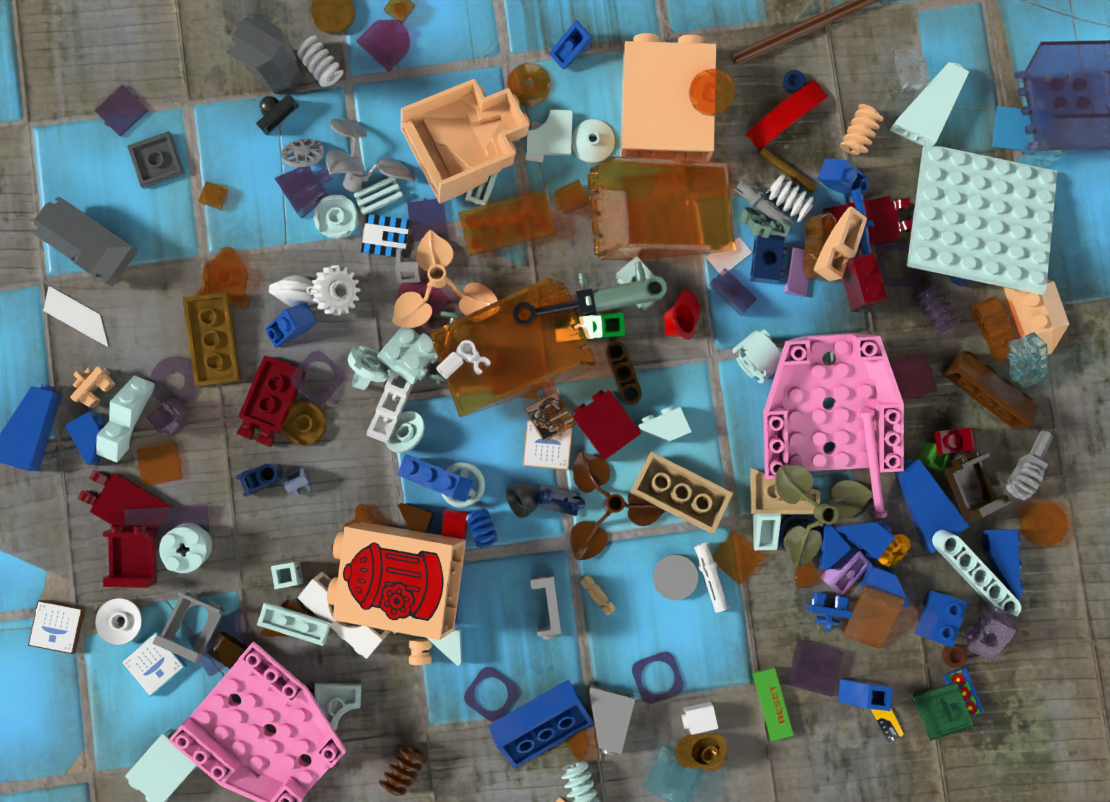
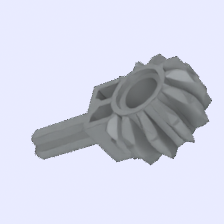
M1040 431L1030 454L1021 457L1016 468L1010 474L1006 489L1017 499H1029L1043 480L1048 464L1042 460L1053 439L1050 432Z

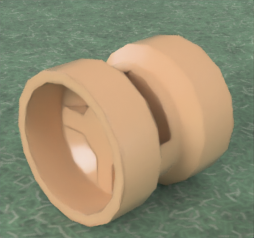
M428 639L409 640V648L411 649L409 664H432V656L430 655L432 642Z

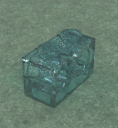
M1035 332L1009 343V375L1014 382H1017L1024 389L1048 378L1047 344Z

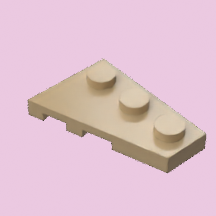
M750 468V514H813L815 507L803 497L796 504H789L783 501L777 493L775 479H765V473ZM811 488L809 492L805 493L812 500L820 503V491Z

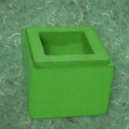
M925 442L917 459L924 466L943 473L951 453L937 455L936 444Z

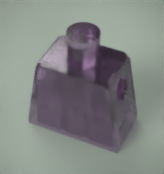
M307 166L296 168L274 179L296 213L301 218H304L324 197L328 196L323 184L333 179V177L329 174L326 167L314 173L311 167Z

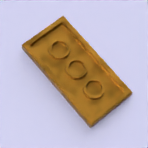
M229 292L182 297L195 387L241 381Z

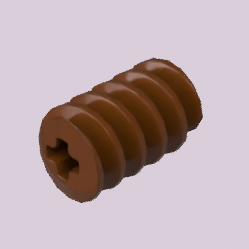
M405 743L408 747L407 750L399 749L403 755L402 758L394 757L398 763L397 766L394 764L389 765L393 772H384V776L388 780L380 779L378 781L386 791L396 796L406 794V788L412 785L411 780L417 777L416 772L422 770L421 764L427 762L426 755L410 743Z

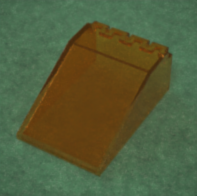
M612 156L590 169V174L587 175L588 189L590 192H595V194L589 195L590 211L592 214H597V216L591 217L593 236H599V238L593 239L594 255L601 258V260L630 261L636 256L642 260L736 251L727 163Z
M546 278L429 333L440 363L452 352L456 353L457 347L464 340L473 342L479 355L490 360L491 364L488 367L484 363L478 364V367L483 371L478 375L474 372L473 365L463 359V364L446 379L459 417H465L563 383L596 367L591 349H582V347L589 344L583 328H574V326L581 323L576 309L537 317L535 323L530 327L519 326L513 318V309L521 302H527L535 306V308L572 301L564 282ZM527 309L519 312L520 320H528L531 316V312Z

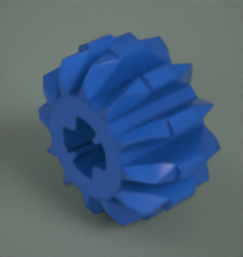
M485 508L477 509L467 515L466 519L477 547H488L497 542L498 536L488 510Z

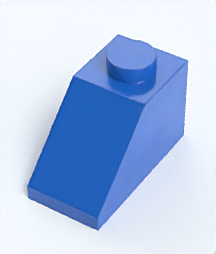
M87 412L65 425L86 465H96L100 462L101 456L96 454L97 434L107 424L103 416L95 412Z

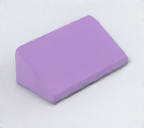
M795 247L790 250L784 294L807 296L813 257L812 252Z
M849 545L852 549L820 577L839 596H842L868 568L870 562L860 550L852 545Z

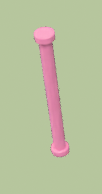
M867 409L860 411V417L863 418L875 506L873 517L884 518L887 517V510L884 509L872 418L874 410Z

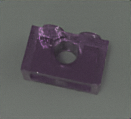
M991 604L986 611L980 613L976 624L967 629L965 634L967 650L993 662L1018 632L1017 616Z

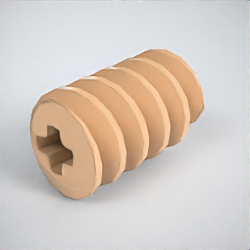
M866 104L858 106L859 110L855 112V118L852 119L851 126L847 129L848 134L844 135V142L840 143V148L852 155L868 153V149L864 145H872V141L868 137L874 138L876 133L872 129L878 130L880 128V125L875 121L882 122L884 119L875 108Z

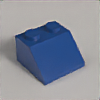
M857 522L832 526L850 545L860 550L866 557L879 559L895 538V536L889 533L891 529L882 522Z

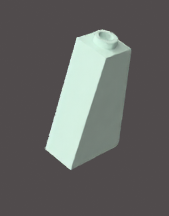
M948 62L894 122L889 131L922 146L925 143L933 146L939 138L969 71L965 70L958 63Z

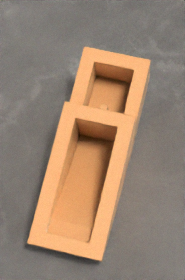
M852 206L848 207L832 230L814 268L815 272L829 282L843 278L848 259L856 256L867 218Z

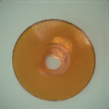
M525 63L512 70L507 80V88L510 89L513 95L517 96L521 106L532 107L541 104L548 97L551 81L544 68L537 64ZM527 79L533 81L531 85H526L524 82Z

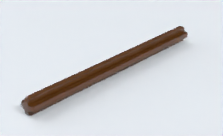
M849 0L732 53L731 59L734 65L742 64L881 0Z

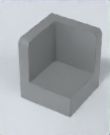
M396 248L395 272L398 283L420 282L421 268L416 258H403L401 248Z

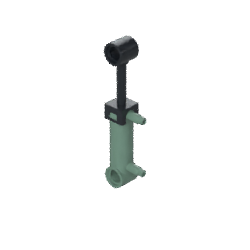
M641 262L634 264L637 281L594 290L592 288L589 289L586 274L580 273L578 275L580 291H576L577 300L535 308V306L527 302H521L514 307L513 318L519 326L530 327L535 323L537 317L575 309L580 310L582 317L596 314V312L650 301L657 302L664 297L667 284L659 276H652L646 279ZM651 284H658L661 292L659 294H652L648 287ZM527 309L531 312L528 320L519 319V312L521 310Z

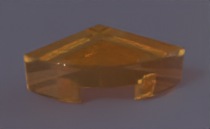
M811 561L796 569L795 585L797 588L819 579Z
M585 729L566 742V745L579 763L585 758L589 748L588 735Z

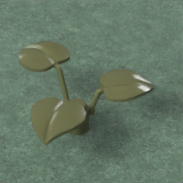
M782 465L779 467L775 477V486L780 498L789 504H796L803 497L815 507L813 514L818 520L809 524L806 529L802 526H795L787 532L784 538V547L794 566L799 568L807 564L821 547V534L816 530H811V528L823 526V523L833 524L838 519V515L845 518L857 515L873 496V493L858 482L842 480L837 482L831 489L833 500L830 501V505L817 503L805 494L813 486V477L806 468L798 465Z

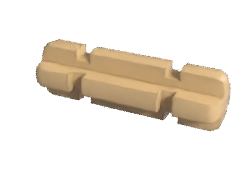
M586 575L581 579V585L588 589L587 592L597 605L602 607L601 610L605 615H610L615 611V606L611 601H608V597L601 588L594 584L595 581L592 577Z

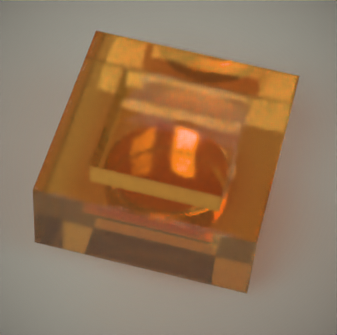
M389 0L384 8V12L403 24L415 8V4L410 0Z
M206 181L198 202L221 211L229 190Z

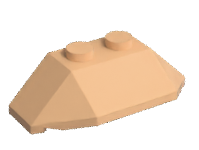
M1047 279L1046 292L1043 295L1003 287L1028 360L1052 354L1069 326L1055 282Z

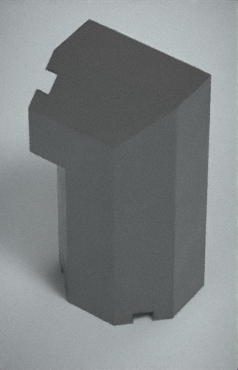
M256 13L251 14L252 19L245 17L233 33L232 41L236 43L234 48L230 46L229 52L235 59L248 67L261 86L274 94L281 93L280 91L294 90L303 74L300 60L282 29Z
M61 197L55 198L58 201L55 204L51 202L45 204L34 220V224L38 227L37 230L33 229V234L68 257L89 274L102 278V282L113 287L138 252V249Z

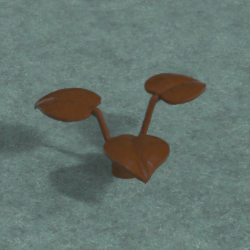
M580 452L574 462V483L584 493H590L596 488L598 492L606 497L603 503L606 513L595 525L589 521H581L571 529L569 536L570 545L576 560H587L603 551L608 541V535L598 527L610 514L618 513L624 507L629 508L627 514L631 522L638 526H648L666 512L630 492L628 494L629 504H627L621 495H610L609 492L603 490L600 486L608 482L610 468L603 459L585 452Z

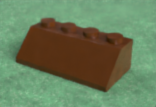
M965 350L958 352L941 373L1010 428L1031 427L1038 408L1033 403V399L1025 393H1019L1014 389L1015 385L1009 380H1002L996 375L997 372L992 367L984 366L980 363L974 353Z

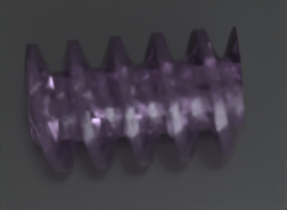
M940 286L930 287L913 298V300L921 299L917 305L918 307L926 306L922 314H931L927 322H936L932 330H941L937 336L950 330L961 320L960 317L952 318L956 313L955 309L947 311L951 305L950 302L942 303L946 295H937L941 290Z

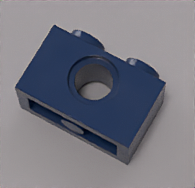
M771 234L769 238L762 237L761 235L754 237L750 272L751 282L777 284L780 278H784L785 265H782V258L786 256L788 246L787 243H784L785 237ZM764 255H772L774 264L766 263Z

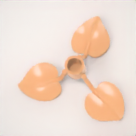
M429 230L422 238L416 253L419 267L424 271H428L427 274L430 282L427 284L425 297L422 299L421 295L416 292L402 294L395 303L392 321L395 325L404 328H415L425 324L432 315V308L426 303L432 287L442 288L446 284L459 297H462L459 302V308L463 315L468 318H482L495 311L499 304L494 293L483 284H467L464 288V294L456 288L451 279L447 278L445 267L453 259L452 247L446 240L439 237L432 230Z

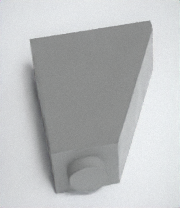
M590 684L589 694L598 746L607 755L615 756L616 753L622 754L635 697L634 695Z

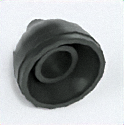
M519 483L507 488L506 498L508 504L517 517L525 518L536 510L539 486Z

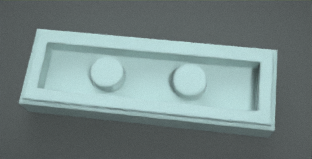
M265 602L257 625L324 646L331 622Z

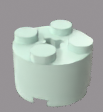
M764 329L761 332L753 331L733 348V354L737 351L739 355L736 360L741 368L751 378L758 377L759 380L757 382L764 383L776 372L783 351L780 347L775 346L771 341V335Z
M195 523L178 525L161 540L159 547L161 560L170 571L178 573L194 571L208 559L212 551V539L206 530ZM183 545L189 547L190 550L187 552L186 549H183Z

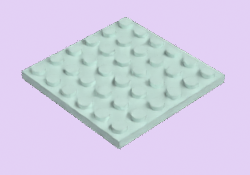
M925 143L922 149L907 267L1043 295L1046 292L1057 171L936 145L930 146Z

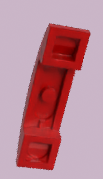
M813 80L761 119L746 133V136L760 151L775 140L780 133L807 112L820 105L829 96L817 81Z

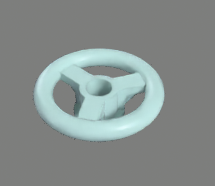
M460 462L449 466L446 470L454 472L461 469V476L468 478V471L472 472L478 481L477 492L471 486L468 494L471 499L465 502L455 500L443 494L441 495L450 505L457 508H467L473 506L481 499L485 490V480L477 467L469 463Z

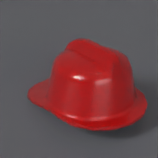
M688 290L682 291L677 297L675 305L665 312L664 334L666 336L682 337L685 340L693 338L700 315L699 302L694 293Z

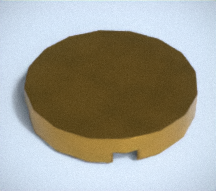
M313 0L311 17L315 25L322 32L327 34L342 33L353 24L355 7L352 0Z
M301 401L293 403L282 429L283 434L290 442L296 445L309 446L315 444L326 432V415L318 405L312 402Z

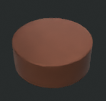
M957 644L954 647L946 646L942 651V659L948 666L959 668L966 663L967 652L962 646Z

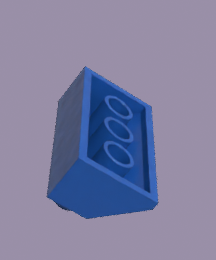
M567 680L546 693L537 696L525 705L519 706L504 717L498 718L488 726L496 747L515 769L589 727L594 722L570 680Z

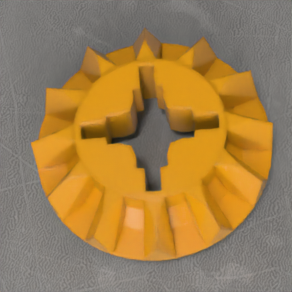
M903 534L895 535L893 541L878 559L879 562L887 567L891 564L896 565L899 560H902L904 555L908 554L907 550L911 547L910 539Z

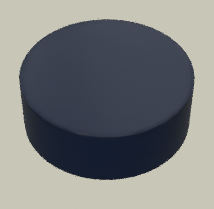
M798 70L787 72L782 80L784 90L790 94L796 93L805 86V76Z

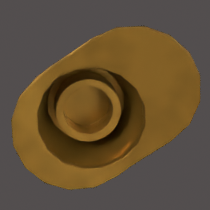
M719 734L687 735L677 743L675 758L683 767L703 769L709 772L717 771L724 763L728 762V743Z

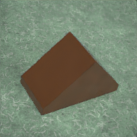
M406 503L398 504V508L409 530L428 533L434 516L433 512Z

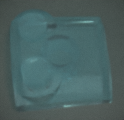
M662 745L641 787L667 802H689L700 782L703 769L683 767L675 758V751Z

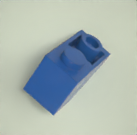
M825 158L817 178L829 189L850 197L852 196L851 190L860 188L864 196L869 183V179L848 160Z
M303 303L286 308L265 330L269 339L277 348L307 332L317 323V320L308 304Z
M869 562L860 585L865 596L876 601L879 598L886 600L888 605L895 608H900V606L908 608L910 604L893 570Z
M839 678L838 702L866 709L891 711V686L885 683Z

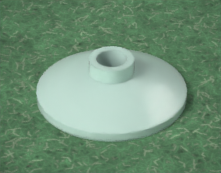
M585 120L578 124L572 132V150L584 162H601L608 158L614 149L615 137L613 131L606 123L600 120ZM596 136L597 140L595 142H591L589 140V137Z
M413 411L401 413L388 444L386 443L387 447L395 453H404L414 448L424 433L425 424L423 418Z

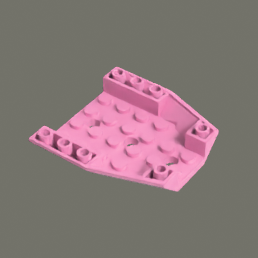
M855 333L808 335L785 342L763 411L765 479H775L776 473L782 465H798L806 468L808 471L869 468L863 418L860 417V411L867 409L874 410L872 418L879 471H904V403L880 336ZM827 352H832L834 354L833 361L829 364L823 363V355ZM826 398H834V405L831 408L823 407V401ZM827 442H834L835 447L831 452H824V445Z
M254 641L191 716L168 740L220 786L256 802H301L329 768H332L347 751L309 689ZM231 694H238L241 698V703L234 702ZM266 724L274 725L276 733L269 732ZM301 755H309L311 757L312 762H304L301 758Z

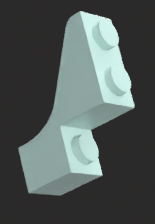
M134 375L110 401L109 422L97 434V455L118 462L127 452L133 428L154 391L155 383Z

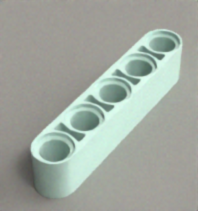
M939 530L934 534L932 539L934 547L993 610L1010 619L1019 615L1021 611L1020 602L958 536L946 530ZM949 539V544L945 547V542Z

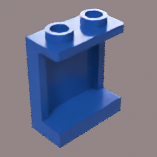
M928 590L914 634L954 647L967 602Z

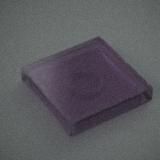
M797 639L786 684L832 697L844 652Z

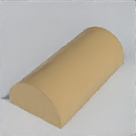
M650 452L630 493L711 534L715 533L733 494L653 452Z

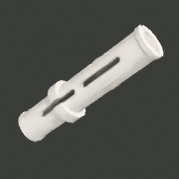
M708 542L694 546L700 563L699 570L703 572L715 613L729 609L717 574V563L713 561Z

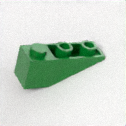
M624 313L555 320L557 342L625 336Z

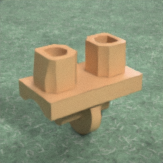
M98 366L94 371L87 368L84 373L76 370L74 376L77 378V381L73 386L77 390L70 398L75 402L94 408L100 402V398L94 394V391L99 387L104 392H107L115 385L109 377L110 372Z

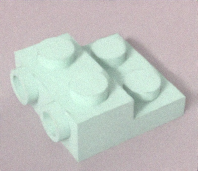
M401 327L377 354L376 359L413 385L417 379L421 381L429 370L427 367L431 363L435 364L442 355L440 353L441 345L425 333L420 335L411 328Z

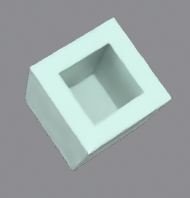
M300 561L271 566L274 589L303 584Z

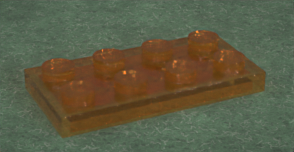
M545 190L458 212L469 256L556 234Z

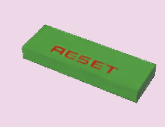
M775 667L752 672L771 742L794 736Z

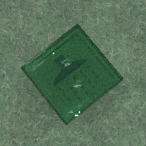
M957 681L912 695L930 741L975 727Z

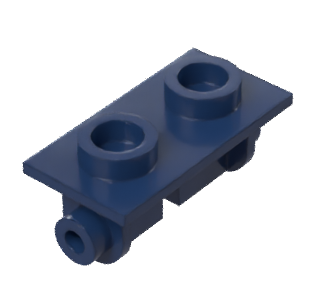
M540 484L536 507L577 516L578 510L585 507V500L578 493Z

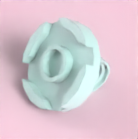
M359 346L358 349L354 347L348 356V363L355 371L352 387L365 390L370 381L384 382L389 378L392 370L376 359L379 351L366 346Z

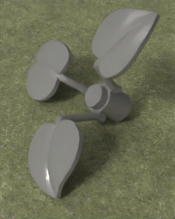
M331 119L330 126L336 133L353 138L351 156L341 150H329L326 156V164L330 175L346 173L343 181L345 189L352 192L360 191L362 182H367L376 169H379L386 176L415 182V177L410 169L402 162L391 158H381L379 163H376L365 174L363 164L355 159L358 142L357 137L366 138V129L358 122L350 119Z

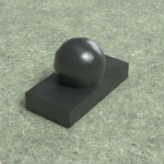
M289 93L281 101L273 96H266L260 101L259 109L263 117L256 125L265 135H268L298 108V104Z

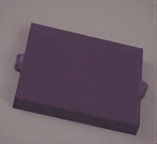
M123 84L94 110L105 121L104 124L107 127L110 126L120 137L148 112L138 100V96L133 95Z
M424 198L423 201L407 203L412 242L422 240L429 230H432L441 238L449 237L444 202L439 204L437 199L427 200V198Z

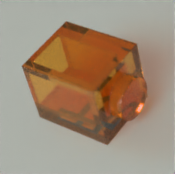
M579 179L554 190L555 198L552 199L557 211L561 210L563 215L588 205V197Z

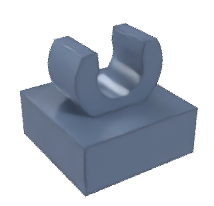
M304 466L283 476L284 487L288 493L293 491L294 495L299 497L300 492L298 488L302 486L307 491H310L308 472Z

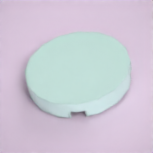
M332 194L324 197L314 210L316 228L330 239L348 237L355 231L358 225L359 214L357 208L350 199L343 195Z

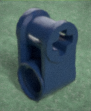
M263 464L236 475L244 489L243 496H251L280 482L283 478V469L277 464ZM269 468H272L274 471V477L271 480L266 475Z

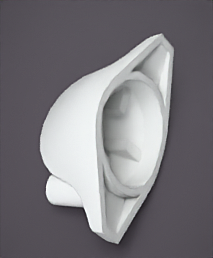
M293 275L269 286V293L290 307L307 303L308 306L317 303L316 301L313 302L314 294L311 292L314 284L307 277Z

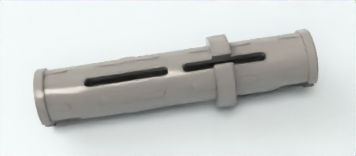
M744 179L735 188L734 191L744 197L751 207L754 206L774 223H779L780 219L783 218L790 227L794 224L795 221L763 196L762 191L758 192Z

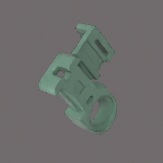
M745 207L740 217L741 221L752 229L750 233L753 235L769 238L771 233L786 237L790 230V226L783 218L780 219L779 223L776 222L775 224L771 221L769 224L765 222L766 218L760 211L751 207Z

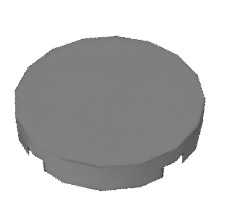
M678 554L668 555L655 565L653 584L663 597L671 600H682L690 596L696 589L698 571L694 563L687 557Z

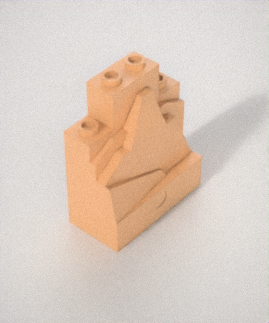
M475 79L401 108V131L439 204L487 182L489 176L512 165L516 155V149L512 141L527 136L530 126L526 113H522L517 96L513 95L509 88L486 97L483 87L481 85L478 86Z

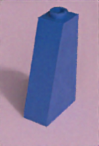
M41 384L40 388L30 387L0 434V463L27 471H39L62 397L61 393L54 392L55 387Z
M906 459L904 461V471L895 472V476L923 550L926 553H934L937 549L934 547L932 539L937 531L946 530L957 536L969 525L964 521L963 517L919 459Z

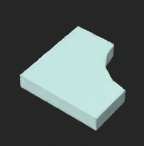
M550 110L549 118L544 125L534 130H528L527 154L571 156L572 111Z
M316 682L314 684V699L334 731L337 730L339 720L344 713L361 707L362 684Z

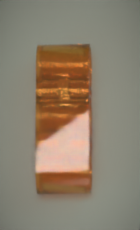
M829 212L810 216L806 220L804 273L810 280L824 278L815 272L814 268L825 242L836 226V219Z
M993 296L972 305L973 316L994 360L1001 365L1021 356V345L998 298Z

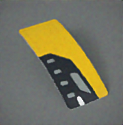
M871 709L888 743L903 736L904 733L892 709L891 711Z

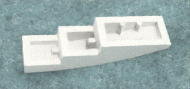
M393 370L377 405L376 414L367 430V436L387 444L413 387L411 383Z

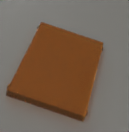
M865 585L852 611V619H848L845 628L842 630V636L881 649L904 604V598Z

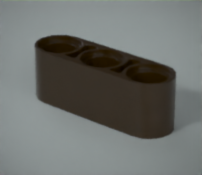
M612 341L607 346L605 352L609 367L622 401L626 405H635L642 397L640 384L625 345L620 341ZM612 347H619L622 355L614 358L610 355L609 350ZM618 369H628L630 376L627 379H621L617 374ZM634 389L638 395L637 399L628 400L625 396V391Z

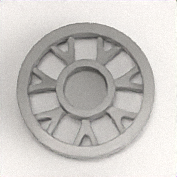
M308 138L290 142L282 150L283 161L292 167L311 166L319 162L324 156L323 145L317 140Z

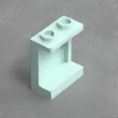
M171 730L164 732L125 775L129 780L130 786L140 790L146 796L145 798L148 802H167L180 784L198 767L168 741L174 734Z

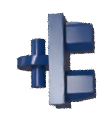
M814 592L811 604L807 603L806 610L824 614V617L816 616L815 622L823 624L824 631H830L831 625L839 626L840 620L834 619L832 616L852 619L853 612L849 610L848 597L835 595L834 605L829 607L826 606L828 594Z

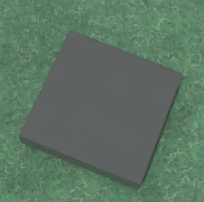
M169 131L127 146L140 186L143 189L185 174L172 134Z

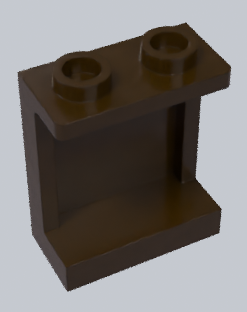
M979 451L965 455L966 460L965 457L951 462V467L944 469L964 521L983 518L1010 504L1008 495L996 497L982 463V460L990 457L989 452L980 454Z

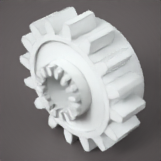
M339 266L324 267L323 272H317V279L312 281L314 286L311 292L314 294L313 302L316 301L319 304L318 309H325V314L341 315L349 313L348 308H355L353 301H359L360 298L356 296V292L361 290L355 287L359 281L352 279L354 276L353 272H347V267L339 268Z

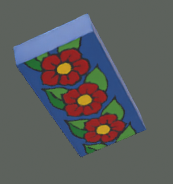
M965 667L942 675L946 685L956 682L970 717L984 712Z

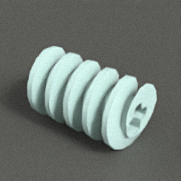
M586 761L575 762L561 769L567 771L561 777L562 779H569V782L564 787L572 788V791L567 794V797H575V800L572 802H599V798L595 797L597 794L596 789L592 788L594 782L589 779L591 772L586 770L588 768V762Z

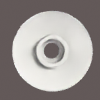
M123 598L112 599L103 604L99 609L95 620L96 629L100 637L110 644L121 645L128 643L138 635L141 629L142 616L140 610L130 600ZM120 617H123L125 619V623L123 625L119 623Z

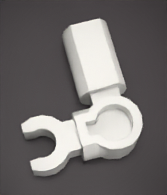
M464 340L457 347V352H452L436 369L444 378L448 379L463 364V359L473 365V370L478 375L483 372L478 367L479 363H484L487 367L491 363L488 358L479 355L473 342Z

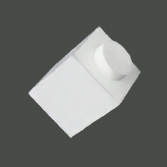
M711 702L684 707L685 714L681 715L684 729L688 728L691 735L718 729L714 707Z

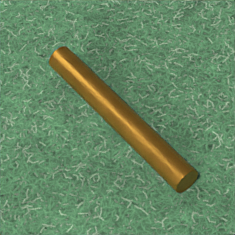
M763 147L758 154L810 193H813L817 188L814 183Z

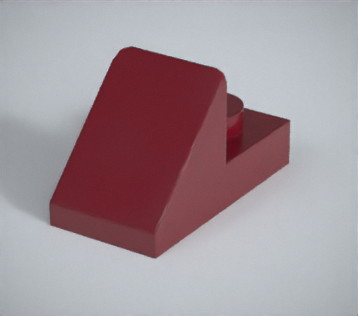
M973 427L934 432L937 455L977 450Z

